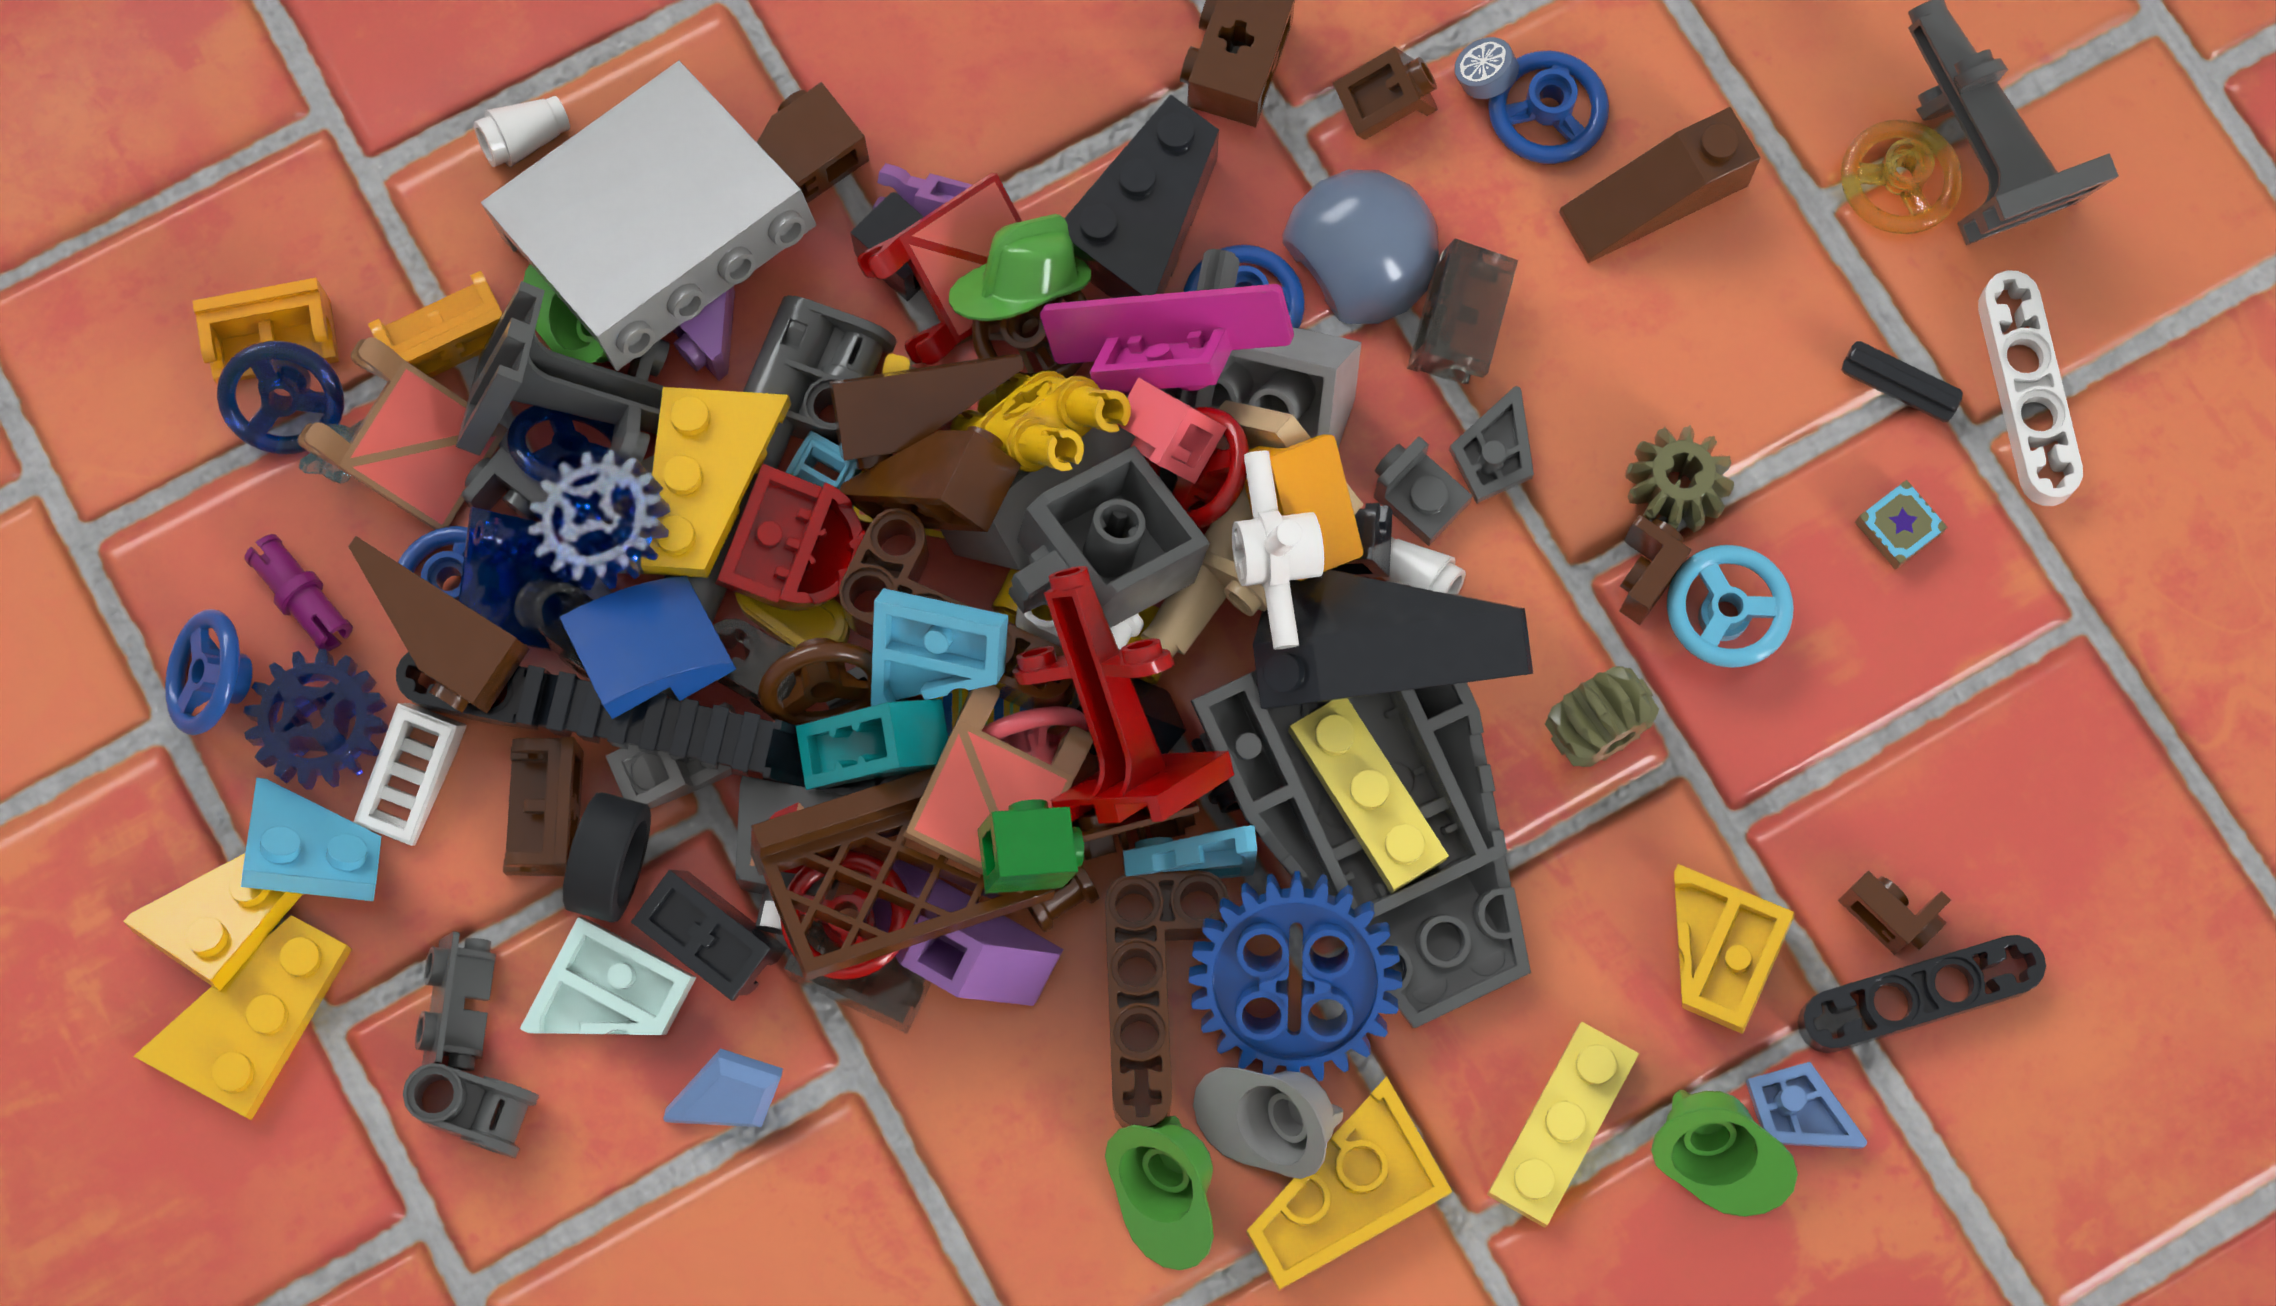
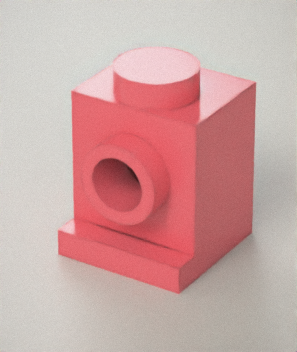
M1138 378L1127 397L1131 406L1129 421L1125 426L1117 425L1136 436L1130 447L1135 445L1139 452L1149 458L1150 461L1195 484L1227 427L1172 395Z

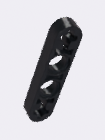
M2010 935L1829 989L1812 997L1800 1010L1798 1018L1799 1033L1804 1042L1814 1050L1823 1053L1838 1052L2016 998L2036 987L2043 979L2046 969L2045 957L2040 947L2030 938ZM2005 950H2009L2013 959H2025L2028 969L2019 974V983H2017L2014 975L2010 973L1993 977L1985 983L1981 970L1994 967L2005 960ZM1973 958H1980V967ZM1952 967L1965 975L1968 980L1969 991L1963 1001L1951 1002L1939 995L1935 986V978L1940 969ZM1985 984L1991 990L1992 993H1985ZM1893 986L1904 993L1908 1001V1010L1903 1019L1891 1021L1884 1019L1878 1014L1874 1006V996L1880 987ZM1850 995H1859L1860 1015L1871 1030H1862V1018L1848 1021L1838 1028V1038L1833 1039L1828 1029L1817 1030L1814 1020L1823 1014L1822 1005H1827L1831 1014L1843 1013L1857 1006L1855 1000Z

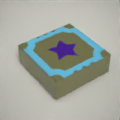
M1907 480L1862 513L1855 521L1857 526L1895 570L1947 529L1945 523Z

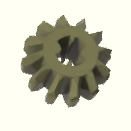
M1690 425L1683 428L1678 441H1676L1671 432L1664 427L1657 431L1655 445L1646 441L1640 442L1634 453L1638 462L1630 463L1625 473L1626 479L1637 484L1628 494L1629 503H1648L1649 505L1643 514L1645 518L1652 522L1658 515L1666 517L1665 522L1676 530L1681 519L1695 532L1703 527L1705 523L1704 515L1718 518L1725 508L1721 498L1730 496L1734 489V482L1723 475L1731 466L1730 456H1711L1717 443L1715 436L1705 438L1702 444L1699 445L1693 442L1694 431ZM1671 472H1679V480L1675 485L1668 479ZM1684 475L1691 481L1688 488L1680 487V480Z
M1617 666L1610 668L1605 673L1598 672L1592 679L1580 683L1575 690L1564 695L1563 700L1551 708L1545 725L1553 736L1551 738L1552 742L1561 755H1566L1573 766L1591 767L1600 760L1606 761L1611 755L1618 751H1623L1628 744L1639 739L1644 731L1652 727L1659 708L1652 699L1653 693L1642 678L1639 679L1631 668Z

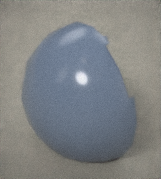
M1348 169L1321 180L1293 207L1282 234L1284 246L1296 262H1301L1310 271L1319 284L1327 305L1338 320L1346 324H1379L1407 312L1428 290L1439 260L1438 227L1429 207L1411 185L1379 170Z

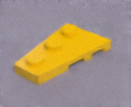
M663 387L641 557V567L644 574L708 578L740 512L739 504L754 473H759L761 465L768 454L766 448L778 423H783L791 406L789 395Z
M291 915L264 939L221 991L211 986L133 1057L252 1120L352 951V948Z
M1387 1076L1327 1142L1325 1161L1315 1174L1303 1179L1294 1178L1247 1229L1246 1233L1278 1291L1452 1193L1450 1186Z

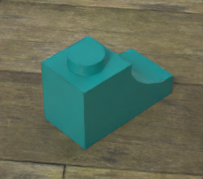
M942 699L886 702L796 726L806 790L824 789L863 780L906 775L936 766L948 740Z

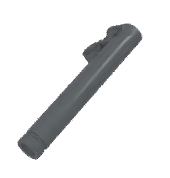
M784 296L743 392L789 395L791 406L783 423H778L766 448L768 454L763 464L778 469L791 436L805 440L810 431L821 435L839 446L836 423L824 422L818 418L825 407L832 405L829 381L873 375L882 353L888 354L893 352L897 343L895 336L881 326L857 316L802 297ZM754 473L739 504L740 512L708 578L687 577L712 624L727 588L719 586L715 582L758 475ZM665 575L663 579L681 576ZM671 687L660 692L668 694L670 699L678 700Z

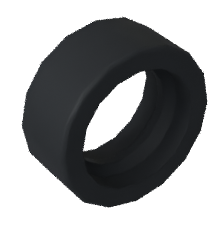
M603 792L594 795L580 820L566 866L563 883V903L566 910L608 922H615L621 918L634 893L647 850L651 825L649 805Z

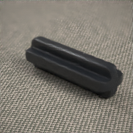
M1856 341L1851 346L1842 364L1841 370L1845 375L1942 422H1948L1954 416L1962 400L1963 392L1959 388L1862 341Z

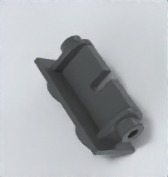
M452 932L439 940V947L432 946L427 956L424 982L425 985L433 986L430 1011H422L418 1020L415 1048L416 1050L424 1051L422 1066L430 1063H442L443 1056H449V1067L461 1071H474L475 1059H482L488 1013L464 1009L465 998L482 1001L490 1000L496 955L490 953L491 941L485 939L466 938L464 948H459L460 932Z

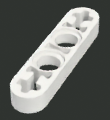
M2006 270L1996 274L1988 282L1978 300V311L2021 488L2032 502L2042 506H2055L2064 503L2079 487L2083 478V465L2040 291L2036 282L2027 274ZM2003 290H2008L2011 299H2021L2022 303L2014 313L2017 329L2004 335L2002 332L2007 331L2013 320L2008 305L1997 304L1996 300ZM2015 345L2030 347L2039 359L2038 369L2031 373H2021L2015 370L2009 364L2007 350ZM2030 402L2045 405L2053 416L2051 429L2046 431L2030 429L2021 417L2022 406ZM2057 441L2058 444H2055L2047 453L2052 471H2063L2065 475L2056 488H2053L2050 479H2039L2037 475L2046 465L2043 446Z

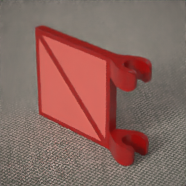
M997 173L989 174L902 232L858 256V265L867 278L886 279L908 262L936 313L940 323L914 335L905 342V350L911 361L915 364L921 362L925 365L935 364L944 358L958 343L972 335L973 320L955 313L949 304L950 289L959 278L987 263L992 239L999 229L1012 223L1022 222Z

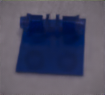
M472 507L469 513L459 602L510 633L526 646L575 655L576 650L559 617L582 605L585 572L587 570L596 571L598 567L582 553L575 536L576 530Z

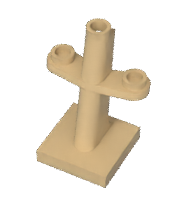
M1225 400L1218 408L1230 414L1240 424L1246 434L1249 449L1257 446L1287 448L1311 439L1292 414ZM1347 484L1355 515L1364 504ZM1245 485L1233 506L1222 517L1210 524L1204 534L1210 545L1195 583L1167 597L1150 625L1140 635L1142 640L1160 639L1162 649L1169 650L1172 657L1177 652L1181 654L1187 652L1226 597L1237 609L1248 616H1253L1258 609L1261 611L1267 610L1265 590L1262 584L1241 586L1234 564L1232 526L1235 521L1253 519Z

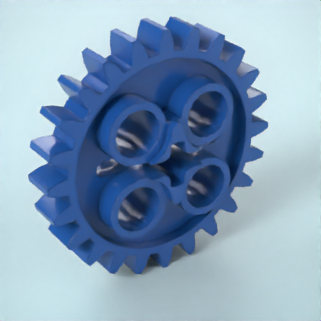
M1294 871L1290 888L1281 889L1272 873L1267 874L1266 893L1258 895L1248 883L1242 884L1241 897L1243 904L1240 907L1223 897L1219 903V911L1224 919V923L1210 918H1205L1203 921L1202 932L1212 942H1194L1192 956L1204 964L1190 967L1188 980L1191 984L1203 987L1192 994V1009H1211L1201 1019L1202 1032L1208 1033L1222 1029L1217 1040V1051L1222 1054L1238 1046L1240 1048L1238 1068L1245 1069L1257 1058L1263 1061L1262 1071L1263 1074L1267 1075L1274 1074L1278 1065L1286 1066L1287 1071L1300 1072L1301 1067L1310 1066L1317 1081L1323 1080L1324 1062L1332 1060L1343 1072L1348 1071L1347 1051L1351 1048L1360 1055L1368 1057L1371 1054V1048L1366 1033L1368 1032L1380 1037H1386L1388 1034L1387 1022L1378 1013L1397 1014L1399 1009L1398 999L1386 991L1402 988L1401 972L1388 969V967L1400 961L1398 946H1380L1391 936L1388 922L1368 925L1375 914L1374 904L1368 901L1353 909L1351 907L1353 887L1350 885L1341 889L1335 897L1329 895L1328 877L1323 874L1317 880L1313 890L1304 888L1300 871ZM1293 923H1300L1303 927L1301 1027L1298 1031L1293 1032L1288 1028L1290 926ZM1265 934L1275 938L1281 946L1271 955L1259 956L1249 951L1245 944L1255 935ZM1324 936L1338 937L1347 946L1341 954L1330 958L1318 955L1311 948L1316 940ZM1263 997L1275 1002L1279 1009L1270 1017L1258 1018L1249 1014L1245 1006L1251 1000ZM1331 999L1342 1004L1345 1010L1338 1017L1325 1020L1316 1017L1310 1009L1320 1000Z

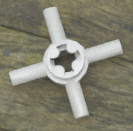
M1267 450L1249 452L1244 454L1253 519L1235 521L1232 526V549L1235 569L1241 586L1262 584L1264 587L1273 649L1292 648L1299 646L1289 580L1322 576L1324 570V547L1321 528L1314 512L1281 516L1278 511L1270 453Z

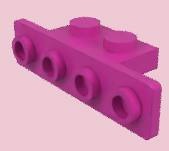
M1278 284L1046 304L1040 313L1056 363L1068 364L1095 361L1089 372L1091 379L1101 390H1116L1124 395L1130 394L1138 378L1159 389L1180 388L1185 391H1195L1209 385H1216L1232 350L1288 346L1294 337L1283 289Z

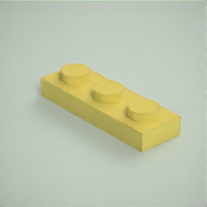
M1348 699L1333 700L1290 725L1289 734L1391 894L1447 860L1449 855Z
M1581 1021L1487 1195L1545 1228L1558 1207L1639 1053Z

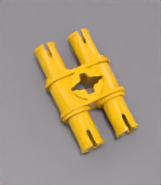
M1041 371L1032 377L1017 373L1009 379L1010 381H1006L997 387L996 398L998 404L986 414L976 410L963 411L962 415L964 418L956 416L952 421L951 430L967 431L969 426H976L991 432L1003 442L1001 450L1021 464L1020 470L1035 472L1046 466L1058 471H1070L1073 468L1069 462L1078 465L1084 454V444L1081 437L1092 428L1109 433L1118 432L1120 429L1117 424L1125 426L1128 423L1131 415V406L1128 398L1123 393L1116 390H1101L1093 380L1084 376L1065 378L1055 371Z

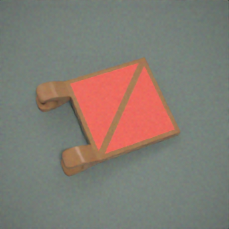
M377 338L361 339L351 352L352 361L370 373L388 381L350 443L336 431L320 422L307 424L300 433L297 442L299 446L336 466L432 529L449 527L464 502L461 495L466 489L465 481L468 474L480 460L486 457L491 458L508 428L498 423L480 456L456 447L467 401L405 361Z
M994 685L971 690L967 695L954 728L903 835L982 875L977 829L989 814L994 811H1009V805L1032 799L1046 800L1048 808H1052L1051 800L1071 788L1093 743L1089 732L1076 726L1071 727L1068 733L1061 739L1050 765L983 732L982 729L1000 695V690Z

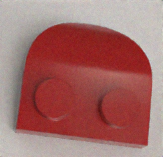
M762 464L715 584L770 606L789 611L809 610L833 600L839 595L841 581L865 535L859 518L852 508L851 500L839 489L826 482L821 487Z

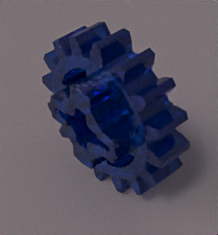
M614 450L607 451L602 463H599L589 451L582 454L581 467L576 470L566 462H562L559 465V469L563 479L557 484L548 480H543L540 484L549 495L546 502H534L530 505V510L542 521L528 528V534L540 545L535 551L537 557L548 567H551L550 570L562 581L568 583L573 579L584 590H591L597 577L609 589L616 588L617 573L623 570L636 579L640 576L636 561L641 556L655 561L659 556L650 546L652 539L665 538L669 534V530L657 519L671 512L669 504L659 495L663 487L650 472L647 473V470L637 459L631 457L624 462ZM590 515L599 521L597 522L593 519H588L587 516ZM602 518V519L605 520V521H611L612 524H611V525H608V524L604 523L603 521H601L600 519Z
M319 649L314 663H309L300 651L293 652L292 657L293 668L285 671L275 662L269 666L271 674L275 678L270 686L265 683L254 682L252 688L262 698L260 705L244 706L243 713L252 721L257 722L258 726L247 730L244 733L245 738L253 746H263L254 757L265 768L276 764L274 775L282 782L287 784L297 773L299 784L307 790H312L316 784L317 776L322 775L333 788L338 787L340 770L347 768L350 772L359 776L363 771L357 758L362 753L369 756H378L380 750L370 741L372 734L387 732L388 725L381 718L373 715V713L387 706L386 700L380 693L370 692L377 682L367 670L356 674L358 665L351 657L345 655L334 666L333 656L326 649ZM314 681H329L322 688L304 686V684ZM284 702L282 719L276 723L279 709ZM318 710L324 722L321 726L314 729L308 716ZM356 715L353 731L347 739L350 719ZM310 750L328 753V755L318 758H302Z

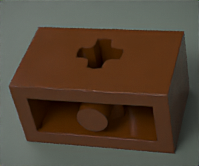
M1206 0L1199 21V29L1206 31L1201 47L1198 49L1190 46L1180 75V82L1188 84L1187 106L1256 127L1293 23L1295 0ZM1234 46L1240 47L1237 53H1231Z

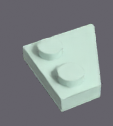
M578 917L520 1029L527 1033L667 1035L696 976L584 917Z

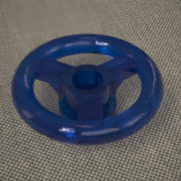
M265 341L244 348L225 365L217 384L218 407L227 426L245 443L269 453L296 454L307 451L299 446L297 442L300 434L279 436L267 433L279 417L289 416L296 410L322 413L323 415L318 422L327 425L335 431L344 412V392L340 379L334 369L316 352L292 342ZM251 367L259 380L258 390L261 396V406L248 421L238 407L236 389L243 373ZM309 371L318 379L324 392H316L310 389L311 376ZM283 389L291 395L281 396L275 393L274 390Z
M530 406L520 412L509 426L507 446L514 462L528 476L544 485L557 489L559 492H587L601 489L625 473L629 468L626 466L623 471L609 469L610 448L589 442L582 433L575 430L573 421L595 428L610 443L612 442L614 424ZM549 420L554 432L551 444L531 453L526 443L528 431L534 425Z

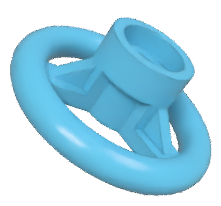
M1720 545L1696 553L1680 566L1669 586L1667 613L1675 636L1691 654L1712 665L1737 668L1758 663L1769 657L1781 646L1792 625L1793 597L1785 576L1767 557L1746 547ZM1736 564L1752 570L1765 581L1773 597L1747 596L1741 589L1731 587L1719 565ZM1698 575L1709 591L1698 613L1699 624L1703 630L1701 636L1692 627L1686 612L1687 593L1690 585ZM1718 603H1732L1738 611V616H1725L1719 610ZM1752 618H1773L1766 634L1754 644L1738 649L1718 647L1720 641H1730L1738 638L1745 631Z

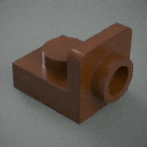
M1396 47L1391 48L1333 82L1356 135L1364 140L1416 110L1426 116L1438 110L1430 93L1437 89L1430 69L1422 58L1413 59Z
M1638 515L1624 541L1652 562L1641 556L1623 580L1620 587L1627 591L1628 595L1619 612L1638 625H1641L1670 585L1675 573L1687 560L1692 549L1683 544L1684 539L1682 535L1668 523L1659 519H1653L1651 522L1644 516Z
M1867 871L1838 901L1895 955L1910 942L1918 950L1926 945L1947 923L1938 913L1951 899L1941 891L1914 915L1906 907L1909 904L1907 896L1896 884L1882 876L1877 879L1870 871Z

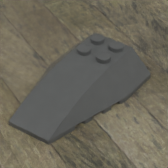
M1256 670L1191 700L1213 751H1229L1234 776L1227 781L1245 820L1250 825L1255 826V832L1290 876H1293L1294 871H1300L1304 888L1313 890L1321 875H1327L1328 894L1334 897L1341 889L1350 885L1353 887L1351 905L1353 909L1368 901L1374 904L1375 914L1368 924L1369 926L1388 922L1391 936L1380 946H1398L1400 961L1388 967V969L1401 972L1402 988L1386 992L1398 999V1010L1412 1028H1417L1531 973L1515 889L1511 887L1505 855L1508 853L1503 829H1500L1493 795L1495 786L1491 766L1487 764L1481 734L1484 733L1480 710L1467 683L1348 698L1449 855L1445 862L1392 894L1288 732L1290 725L1331 701L1261 709Z

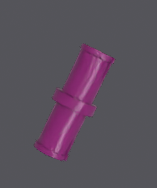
M276 534L266 535L257 540L255 543L262 549L264 554L259 555L253 547H250L245 554L244 560L250 567L255 569L274 592V604L284 615H293L315 642V646L320 652H328L341 645L342 643L333 633L338 631L344 639H347L353 630V626L347 619L343 618L323 594L322 581L313 571L303 570L283 546L282 541Z

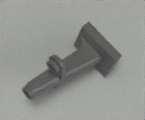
M1930 0L1908 12L1912 22L1908 29L1938 83V86L1917 96L1921 107L1917 108L1916 111L1923 121L1931 120L1953 111L1988 177L1989 191L1983 205L1957 223L1966 245L2075 205L2119 177L2110 153L2057 172L1997 83L2008 71L2002 59H1994L1990 49L1976 52L1949 12L1944 0Z
M521 281L479 356L456 447L480 456L511 401H516L614 424L608 468L623 471L627 466L637 470L645 456L650 440V435L644 432L657 434L662 390L665 387L649 382L648 378L649 375L655 377L659 375L667 358L670 343L660 339L644 355L631 360L628 374L553 352L538 340L535 333L545 290Z

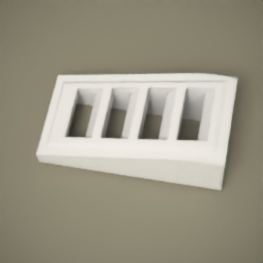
M398 703L353 822L408 845H416L457 753L467 725L415 704ZM413 727L439 736L435 747L410 738ZM404 751L428 760L429 764L426 772L399 762L402 752ZM394 775L420 785L417 796L388 786L391 776ZM381 799L410 809L411 812L408 820L406 821L377 810Z

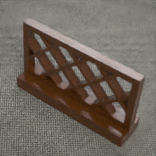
M935 767L754 824L751 829L750 854L759 876L763 875L805 981L1054 898L1055 889L1030 890L1023 893L1016 891L985 894L983 875L978 878L946 864L948 858L941 854L936 860L904 846L907 838L903 835ZM898 835L895 842L887 839L889 837ZM866 845L888 855L876 880L842 866L851 849ZM836 855L833 862L825 859L827 857ZM897 859L931 873L919 898L885 885ZM804 865L826 876L814 899L810 900L787 890L780 872ZM939 877L974 891L965 908L948 912L927 903ZM835 879L869 893L856 919L822 905ZM982 895L990 898L989 900L978 903ZM878 897L912 911L904 928L887 933L865 923ZM795 909L806 913L802 923H800ZM920 915L923 916V917H925V918H928V919H929V920H926V921L917 923L918 920H919ZM815 917L849 932L841 949L817 957L813 956L806 935ZM858 936L867 939L866 941L855 944Z

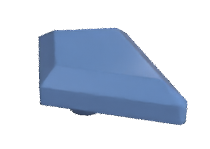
M720 1048L666 1107L663 1120L667 1123L762 1127L781 1079L783 1068Z
M1811 1062L1746 1080L1759 1125L1783 1145L1861 1149L1867 1145V1140Z

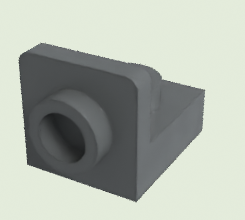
M1419 436L1407 449L1401 444H1397L1378 464L1375 473L1380 477L1377 480L1374 498L1383 506L1388 505L1393 510V515L1430 546L1471 503L1473 495L1426 455L1429 444Z
M502 447L491 459L489 457L483 458L472 468L465 481L466 489L461 495L470 509L481 518L487 515L501 497L511 509L525 520L532 522L538 515L552 527H555L570 509L557 489Z

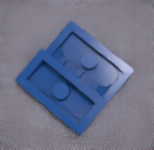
M687 576L665 578L624 588L579 606L559 617L602 705L612 719L671 687L678 700L681 701L736 670L731 657Z

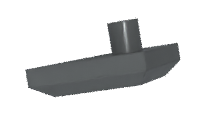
M1518 386L1513 387L1450 445L1449 451L1476 504L1533 478L1534 472L1522 391Z

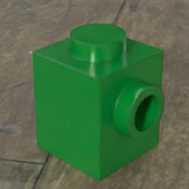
M1032 799L1009 805V811L991 812L977 829L985 894L1063 888L1078 872V867L1082 866L1084 861L1083 836L1079 827H1072L1070 807L1048 808L1046 800Z

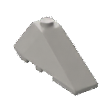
M1293 328L1294 337L1288 346L1231 351L1215 385L1211 407L1218 409L1225 400L1292 414L1311 438L1321 434L1333 435L1339 448L1355 401L1362 342L1311 330Z

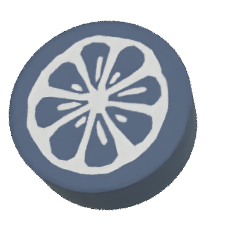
M1496 37L1482 38L1469 44L1462 50L1455 62V75L1463 90L1469 96L1476 99H1488L1505 92L1514 83L1519 72V64L1511 47L1506 41Z

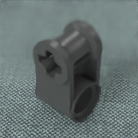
M436 1063L420 1066L413 1071L406 1080L403 1090L406 1108L412 1116L431 1128L461 1137V1140L511 1158H516L519 1152L515 1141L528 1106L536 1105L539 1098L538 1094L491 1077L484 1076L482 1078L444 1064ZM435 1081H450L454 1091L453 1100L450 1105L441 1112L427 1113L422 1103L423 1093L426 1088Z

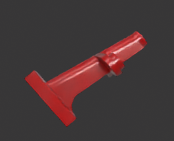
M1071 567L1049 575L1051 589L1044 592L1064 655L1056 656L1053 646L1033 648L1016 656L1018 666L1012 672L1019 685L1073 679L1098 755L1100 768L1092 776L1052 799V808L1070 807L1071 821L1076 820L1095 808L1098 823L1103 824L1120 823L1148 805L1151 821L1162 822L1234 776L1229 751L1161 754L1131 678L1150 676L1171 668L1175 663L1170 651L1162 649L1161 641L1157 638L1139 640L1118 649L1092 585L1088 567Z

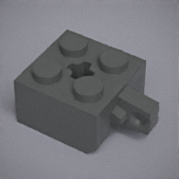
M1134 445L1041 493L1026 508L1017 541L1030 557L1028 561L1031 564L1014 574L1011 580L1012 587L1009 588L1008 594L1024 614L1047 603L1044 592L1051 589L1049 575L1071 567L1086 566L1088 567L1092 585L1110 628L1195 583L1210 542Z

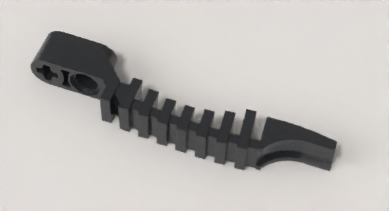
M409 652L401 658L396 668V682L399 690L406 698L430 711L495 725L538 730V727H542L555 735L571 737L572 732H574L583 740L599 743L600 738L615 747L628 749L629 745L638 746L641 752L658 756V751L669 753L671 759L688 763V758L698 759L702 767L718 770L720 764L731 767V772L734 775L748 776L749 771L763 774V780L805 787L796 732L797 725L776 719L775 722L761 719V715L744 712V715L730 712V708L713 705V708L701 706L699 701L684 698L682 701L670 699L668 694L659 693L612 719L602 705L591 681L581 680L575 674L561 671L559 675H553L545 668L529 665L528 668L518 666L507 683V695L504 701L498 706L490 708L487 714L471 703L461 713L429 692L434 684H430L427 689L418 683V679L423 672L418 669ZM876 778L816 790L848 795L874 787Z

